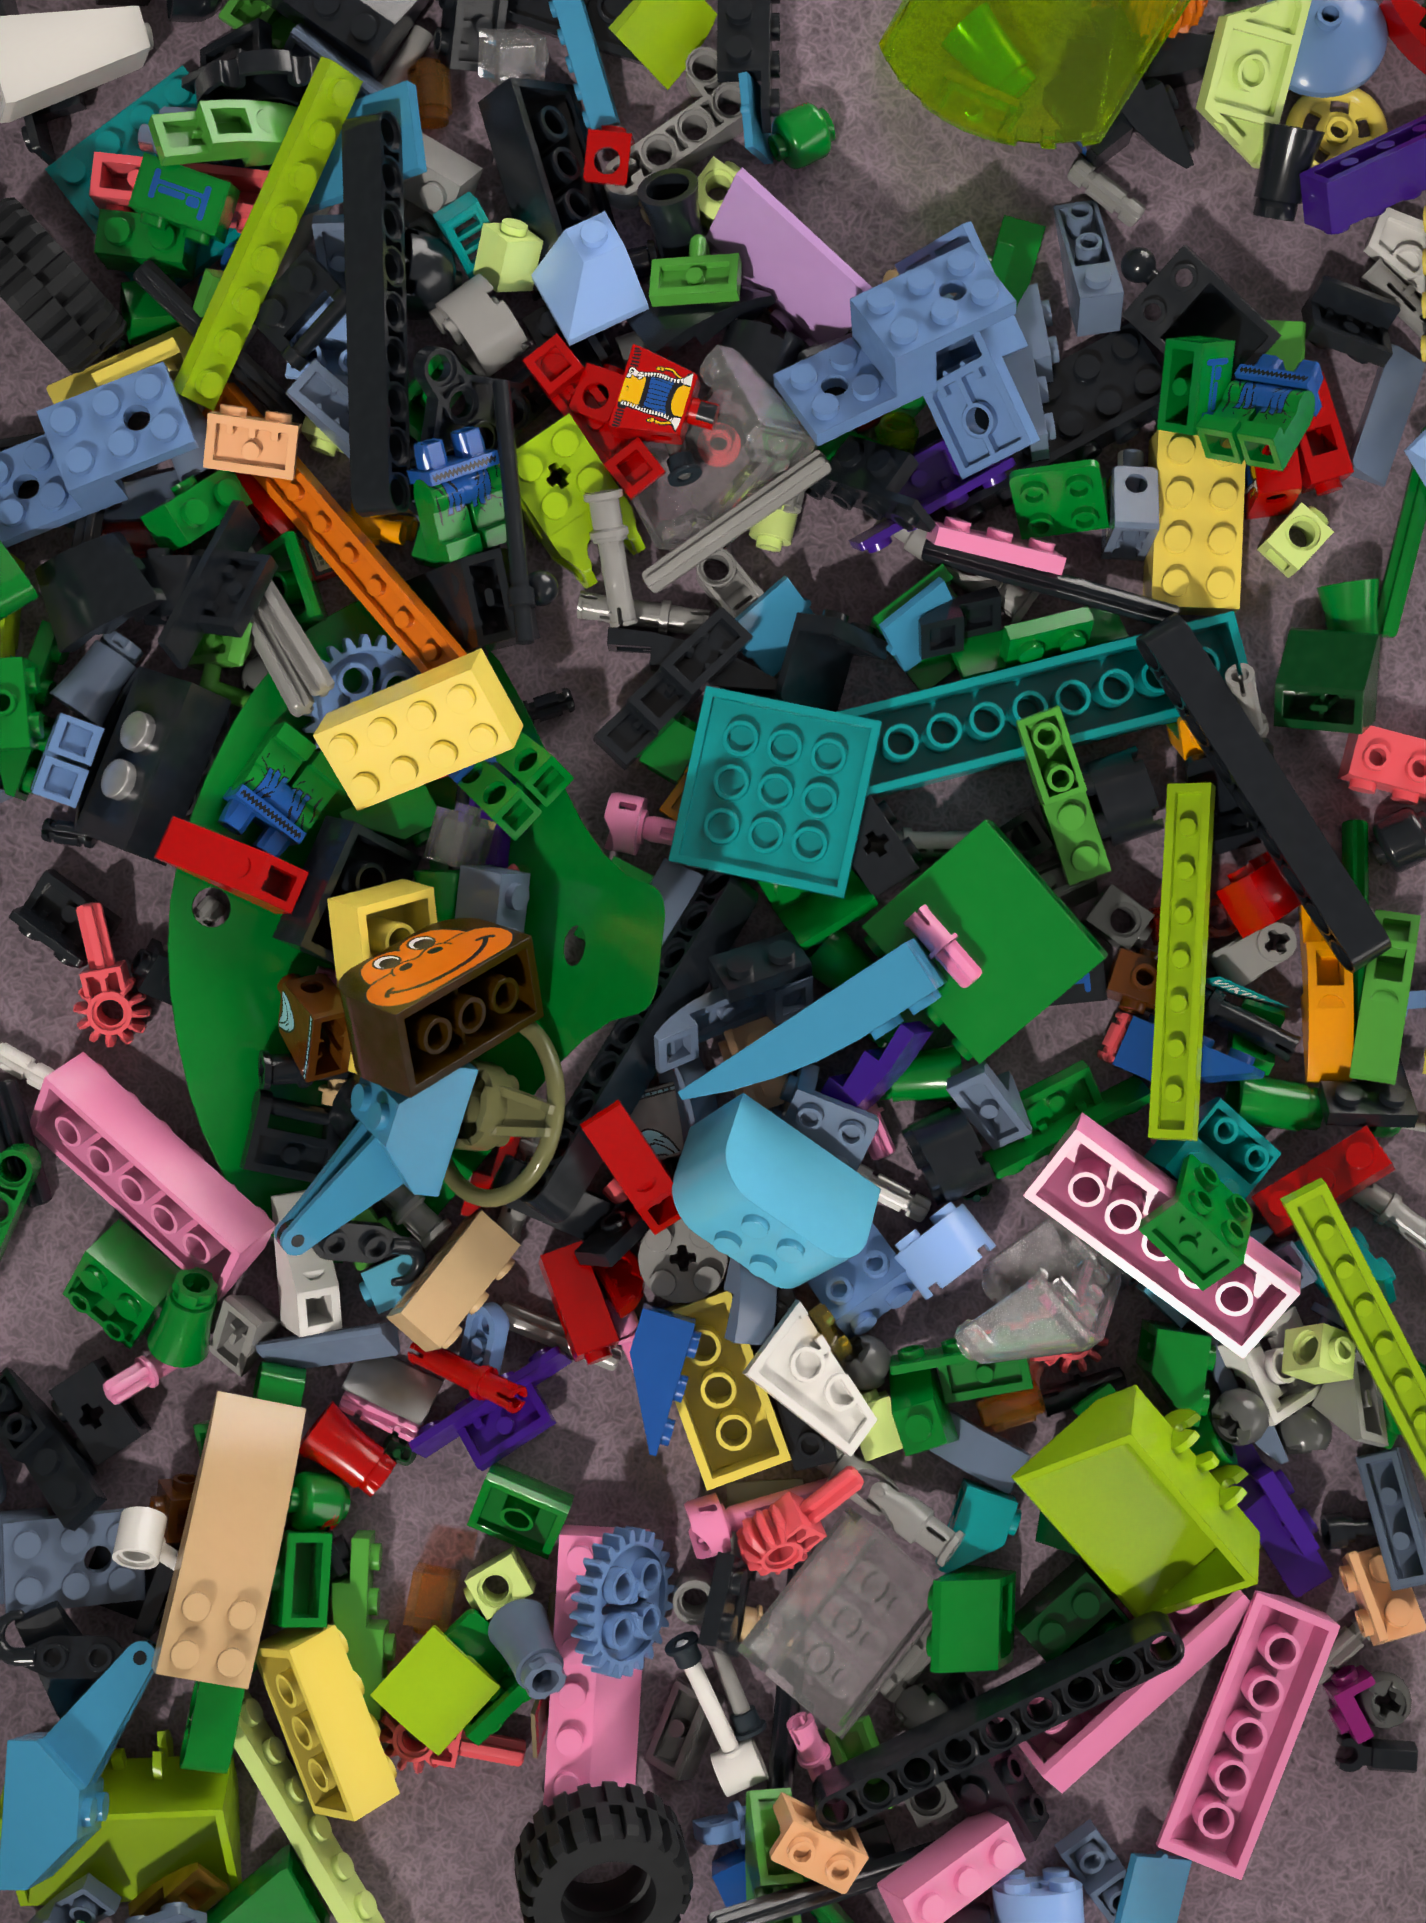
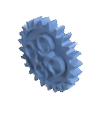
M360 634L358 647H355L350 638H343V652L340 653L333 646L326 647L330 660L328 662L321 661L334 680L335 685L325 697L321 698L319 695L312 696L314 699V710L310 714H304V716H310L312 722L306 724L302 728V732L315 733L326 713L369 696L372 692L374 694L386 689L387 682L392 677L399 676L405 681L421 674V672L406 655H402V650L395 642L389 649L387 648V638L385 635H378L374 646L371 645L368 634ZM375 667H378L380 674L373 691L372 672ZM356 668L362 675V685L356 692L350 693L344 688L342 678L348 669ZM314 739L312 743L317 746L316 749H319L320 747Z
M626 1526L625 1528L614 1527L613 1534H603V1545L597 1543L592 1545L594 1558L583 1559L587 1571L585 1575H576L575 1579L581 1585L580 1592L571 1595V1599L578 1602L577 1609L569 1614V1618L577 1620L578 1624L570 1634L571 1637L580 1639L575 1652L584 1654L582 1664L591 1666V1672L621 1679L622 1675L631 1677L634 1669L642 1670L644 1668V1657L653 1659V1643L662 1644L663 1642L659 1631L661 1627H669V1622L664 1616L665 1611L673 1608V1604L667 1601L675 1586L668 1584V1578L674 1572V1568L665 1566L670 1553L661 1551L664 1542L663 1540L655 1539L654 1532Z

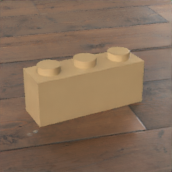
M482 1210L471 1214L469 1217L466 1216L386 1318L425 1352L441 1348L447 1349L461 1334L463 1329L459 1324L468 1313L474 1314L489 1297L486 1289L493 1280L496 1279L498 1281L511 1270L515 1264L512 1256L521 1245Z

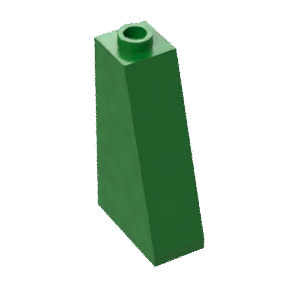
M291 1844L282 1847L207 1912V1923H329L330 1920L326 1907Z

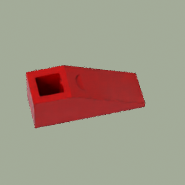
M172 816L154 858L275 914L292 913L309 872L269 853L175 816Z
M619 1100L580 1124L582 1130L654 1235H657L681 1219L673 1200L672 1175Z

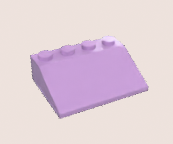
M743 167L736 173L705 237L711 255L740 254L742 262L741 285L769 292L776 302L768 308L771 312L769 318L783 333L791 331L811 346L839 338L852 331L850 298L872 287Z

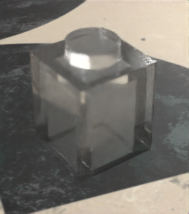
M526 28L479 30L478 76L497 85L502 84L509 77L545 81V68L549 62V52L546 45L547 37Z
M456 802L454 810L437 806L423 857L460 868V865H485L496 822L481 818V808Z

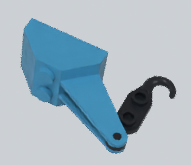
M469 1062L412 1098L361 1077L351 1094V1112L358 1122L357 1125L275 1228V1239L283 1250L289 1255L297 1256L312 1248L320 1258L325 1260L375 1263L398 1254L409 1255L412 1258L411 1268L403 1276L392 1278L391 1285L394 1287L405 1286L415 1281L423 1272L427 1259L424 1247L417 1240L401 1236L381 1223L352 1219L403 1184L414 1195L439 1196L478 1069Z
M21 1609L13 1610L0 1617V1660L13 1666H23L50 1679H98L49 1732H32L7 1740L0 1845V1890H28L52 1877L101 1828V1822L106 1821L109 1812L108 1792H103L104 1779L101 1775L154 1674L151 1664L156 1648L155 1642L142 1640L131 1644L128 1648H123L116 1639L110 1636L57 1635L27 1647H12L6 1641V1629L14 1620L23 1618L25 1613Z

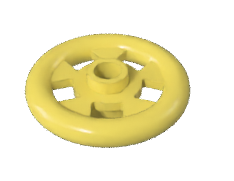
M1360 88L1341 96L1329 98H1315L1302 95L1291 108L1285 123L1288 126L1302 128L1305 118L1309 113L1319 117L1320 120L1315 130L1325 132L1319 149L1328 155L1325 161L1388 132L1386 118L1380 106L1368 93ZM1331 101L1347 103L1348 114L1330 112ZM1356 121H1367L1370 136L1358 137L1359 130ZM1339 127L1342 129L1344 137H1335L1331 132V128ZM1314 159L1312 167L1320 163Z

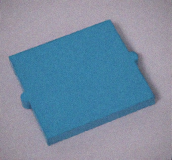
M748 72L738 73L745 148L763 164H773V155L768 145V136L771 133H762L761 85Z
M785 575L735 618L753 636V639L743 649V655L751 658L761 671L772 677L782 668L797 612L814 614L810 608L811 601L803 598Z
M940 577L879 624L888 643L886 650L895 656L900 668L905 673L922 661L919 655L918 620L936 607L955 598L950 594L945 581Z
M1161 1850L1157 1851L1156 1854L1131 1853L1114 1923H1177L1192 1860L1182 1856L1167 1855Z

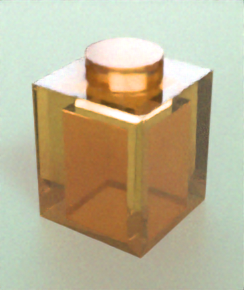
M418 1562L412 1575L403 1625L413 1626V1631L420 1635H425L434 1625L445 1633L452 1623L462 1570Z

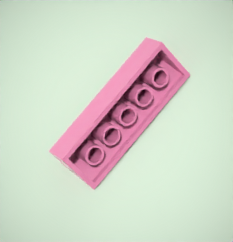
M81 1052L44 1078L30 1119L33 1135L181 1269L190 1270L194 1267H199L211 1272L213 1280L218 1284V1302L265 1249L276 1224L269 1219L263 1209L249 1201L237 1190L234 1184H230L210 1166L197 1150L190 1148L172 1131L166 1122L159 1120L141 1104L135 1094L123 1088L109 1075L108 1071L101 1064L93 1061L86 1053Z
M1082 1112L1055 1145L1023 1196L1244 1359L1300 1295L1301 1273L1249 1235L1244 1264L1202 1291L1138 1230L1141 1219L1175 1195L1178 1182Z
M563 1524L559 1534L553 1638L563 1658V1670L567 1678L559 1692L550 1694L543 1800V1805L545 1804L547 1807L553 1804L555 1796L564 1791L568 1795L578 1791L577 1786L590 1783L591 1787L602 1786V1781H615L619 1787H625L626 1783L636 1784L642 1670L634 1669L631 1677L622 1675L621 1679L591 1672V1666L582 1664L584 1654L575 1652L580 1639L571 1637L570 1634L578 1624L577 1620L569 1618V1614L576 1610L578 1602L571 1599V1595L580 1592L581 1585L575 1579L576 1575H585L587 1570L583 1559L594 1558L592 1545L594 1543L603 1545V1534H613L614 1527Z
M1241 1590L1166 1614L1174 1623L1185 1647L1184 1657L1178 1665L1018 1744L1041 1776L1063 1794L1238 1635L1250 1605V1600ZM1118 1598L1114 1600L1130 1620L1135 1618ZM1167 1636L1156 1638L1152 1644L1163 1642ZM1044 1697L1035 1698L1029 1704L1040 1703L1044 1700Z
M1255 1590L1156 1842L1157 1847L1242 1880L1340 1629V1625L1325 1612L1285 1596Z

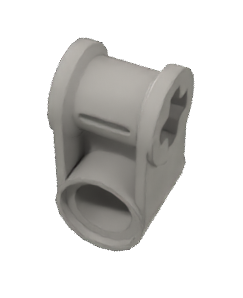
M720 549L696 566V580L700 587L712 600L717 610L722 606L733 618H736L764 594L758 584L746 574L732 554L725 549ZM717 560L726 566L728 574L725 578L714 581L705 575L703 567L710 561ZM750 600V601H748L745 605H743L741 608H739L738 610H735V609H737L740 605H742L745 601Z
M1275 922L1243 939L1239 935L1209 951L1207 957L1218 976L1244 987L1259 978L1267 970L1292 956L1297 947V938L1290 926ZM1267 933L1280 935L1281 940L1276 943L1278 951L1265 948L1264 944L1270 940Z

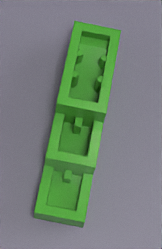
M791 1788L750 1790L746 1792V1901L803 1883V1876L772 1861L769 1854L770 1849L781 1834L780 1825L772 1807L781 1792L792 1797ZM801 1914L775 1923H802Z

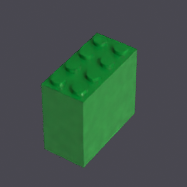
M984 820L862 926L868 933L863 938L864 941L879 958L916 937L904 925V922L914 912L917 913L918 909L925 904L951 935L954 933L958 935L956 941L981 968L982 974L969 987L961 988L934 958V962L947 980V983L938 988L942 997L923 1010L938 1027L944 1023L956 1036L951 1040L953 1046L967 1061L974 1057L979 1064L1101 963L1108 955L993 820Z

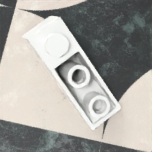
M306 1190L271 1196L272 1219L276 1226ZM274 1236L281 1325L299 1337L342 1329L339 1283L333 1260L320 1258L312 1248L301 1255H289L279 1245Z

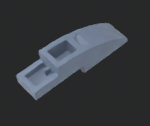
M1038 283L1028 285L1018 303L1016 314H1014L1028 346L1004 359L1040 438V441L1029 446L1032 462L1049 459L1048 441L1056 439L1053 413L1044 414L1042 403L1049 402L1047 382H1053L1052 363L1060 362L1056 335L1048 337L1046 327L1053 326L1049 299L1041 301Z

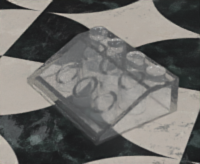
M848 1506L827 1533V1537L819 1543L736 1650L838 1737L843 1739L914 1644L919 1640L925 1629L932 1623V1612L928 1609L927 1599L934 1579L879 1527Z

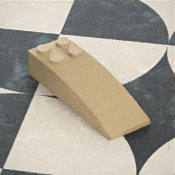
M222 1391L216 1392L151 1664L155 1674L248 1690L279 1556L306 1408Z

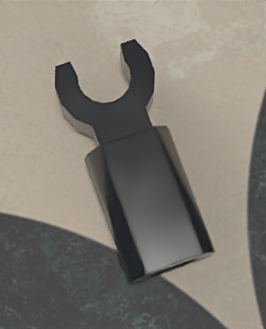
M1347 1733L1337 1735L1336 1741L1341 1746H1351L1354 1750L1351 1757L1347 1759L1335 1758V1764L1345 1772H1354L1363 1766H1367L1369 1770L1405 1773H1415L1417 1771L1418 1750L1413 1741L1370 1738L1366 1742L1358 1744Z

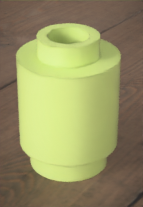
M783 505L781 509H777L750 528L749 536L756 540V547L767 551L780 552L782 546H790L792 544L798 514L784 512L785 505Z

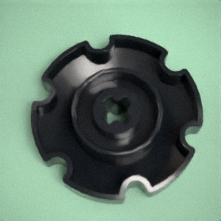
M279 49L245 51L237 53V58L227 61L218 60L206 67L195 81L197 106L199 101L258 100L298 107L319 60L311 56L295 57L291 55L290 51Z

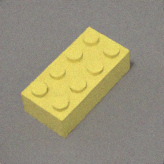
M1157 430L1149 440L1148 467H1154L1158 470L1159 531L1144 560L1143 596L1177 605L1181 609L1180 615L1215 616L1231 611L1235 613L1240 609L1246 462L1244 460L1242 464L1206 458L1198 435L1192 436ZM1228 438L1223 442L1222 447L1231 448Z
M481 648L326 713L313 737L356 810L359 811L513 749L524 725Z
M400 879L327 899L337 987L339 986L340 978L352 967L422 928L437 923L434 887ZM350 1050L348 1071L357 1074Z
M724 1287L714 1290L701 1300L691 1303H678L664 1308L671 1312L695 1318L694 1330L702 1333L695 1358H685L681 1374L689 1376L682 1402L675 1401L707 1491L792 1460L770 1395L742 1373L755 1356L752 1345L733 1343L724 1338L733 1294L724 1290Z
M327 1624V1627H287L259 1642L255 1658L256 1664L314 1814L355 1822L400 1794L395 1782L397 1777L396 1768L382 1748L379 1740L381 1735L379 1724L376 1718L369 1713L364 1701V1685L359 1675L351 1667L347 1656L349 1647L343 1633L337 1629L336 1625Z

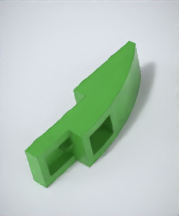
M258 100L199 101L196 111L153 114L150 117L148 126L161 166L242 159L244 167L271 165L298 107Z
M1058 705L1016 720L1019 737L1049 836L1054 843L1066 882L1069 885H1073L1112 871L1086 794L1087 788L1060 706Z
M1376 909L1375 916L1390 938L1392 948L1369 962L1366 966L1349 1078L1395 1085L1421 915Z
M357 1530L351 1540L350 1574H345L341 1577L337 1576L332 1582L334 1625L343 1633L349 1647L347 1656L353 1671L359 1675L365 1689L363 1698L368 1711L376 1720H380L385 1709L370 1694L387 1677L388 1661L395 1660L396 1633H389V1620L372 1619V1615H378L380 1610L381 1591L380 1588H373L374 1571H380L382 1543H375V1530Z

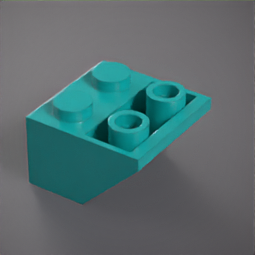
M1215 1097L1199 1107L1197 1141L1157 1140L1144 1158L1178 1182L1183 1159L1189 1154H1193L1201 1163L1210 1165L1216 1171L1220 1181L1233 1194H1239L1246 1199L1282 1153L1225 1101Z

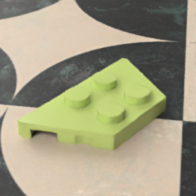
M1274 0L1219 16L1196 109L1253 168H1260L1264 122L1280 123L1312 0Z

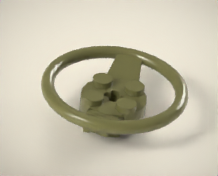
M537 1022L530 1024L519 1032L532 1043L540 1058L545 1074L547 1100L520 1091L517 1078L514 1075L507 1074L501 1066L489 1061L475 1059L470 1061L478 1069V1073L453 1149L489 1151L495 1146H505L509 1142L510 1137L540 1138L535 1153L519 1176L507 1185L496 1189H483L470 1183L460 1173L451 1156L444 1181L456 1195L471 1204L481 1207H498L522 1197L542 1177L558 1146L565 1114L564 1075L559 1056L551 1039Z

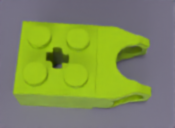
M568 413L516 449L522 516L539 543H542L551 558L571 572L581 585L587 589L598 581L592 571L591 561L588 556L589 532L593 530L589 503L584 502L583 494L619 489V487L574 419ZM550 469L560 474L562 478L560 481L561 489L558 483L551 486L547 482L546 478L551 475ZM623 495L619 498L623 525L628 526L629 529L628 539L624 540V546L634 556L646 547L637 531L632 507Z

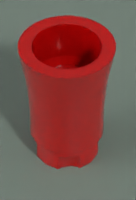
M333 1401L324 1409L300 1442L299 1455L321 1465L354 1489L359 1487L369 1497H372L382 1486L397 1464L393 1457L384 1452L385 1448L354 1424Z

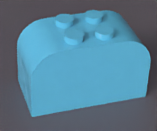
M745 1093L740 1094L690 1127L672 1181V1195L675 1207L689 1229L713 1245L717 1251L728 1255L749 1269L753 1275L784 1289L798 1287L862 1251L868 1240L881 1191L878 1186Z

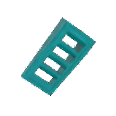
M469 191L434 213L433 217L470 280L475 276L473 270L476 257L470 260L468 255L478 249L480 237L464 247L461 242L478 231H482L483 223L490 222L478 199ZM474 217L476 222L456 234L455 228Z

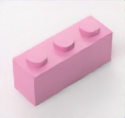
M985 1811L971 1817L968 1816L878 1882L877 1886L894 1923H944L1025 1862L1026 1858L1010 1823L989 1811Z

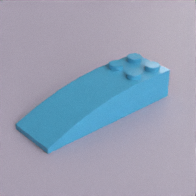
M915 937L903 943L677 1093L682 1100L732 1091L774 1079L817 1062L860 1040L869 1033L874 1040H877L904 1022L900 1013L909 1008L914 1016L941 998L942 995L938 988L947 983V980L934 960L929 959V953L922 942Z

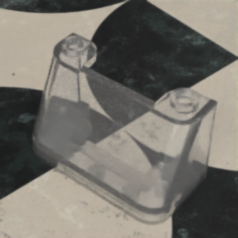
M717 344L705 357L700 366L699 373L704 383L712 387L703 400L720 404L717 422L713 431L689 424L683 443L685 450L691 452L695 464L701 467L702 476L695 482L685 486H671L668 482L670 471L666 462L669 454L665 444L643 442L666 473L633 498L632 502L655 547L658 549L674 550L808 456L815 449V442L787 403L751 364L733 348ZM734 539L732 542L724 546L722 549H727L736 539Z
M1050 1216L986 1262L983 1269L984 1280L982 1281V1287L986 1295L997 1304L974 1320L967 1319L960 1324L954 1337L962 1354L970 1361L975 1360L980 1364L1088 1351L1105 1337L1122 1282L1120 1269L1116 1264Z

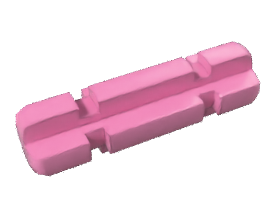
M348 1391L344 1392L339 1402V1408L344 1413L353 1417L358 1414L361 1416L360 1420L388 1433L398 1432V1437L408 1442L416 1438L418 1430L424 1426V1423L418 1425Z

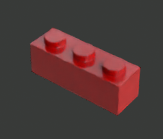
M234 472L253 502L247 508L261 527L258 533L268 543H271L286 531L297 533L298 528L251 474Z

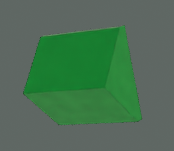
M286 531L256 552L257 554L271 555L279 566L272 581L304 633L318 622L327 620L328 614L318 584L314 580L302 541L294 531Z
M496 1462L491 1465L485 1477L467 1526L548 1560L570 1511L574 1495Z

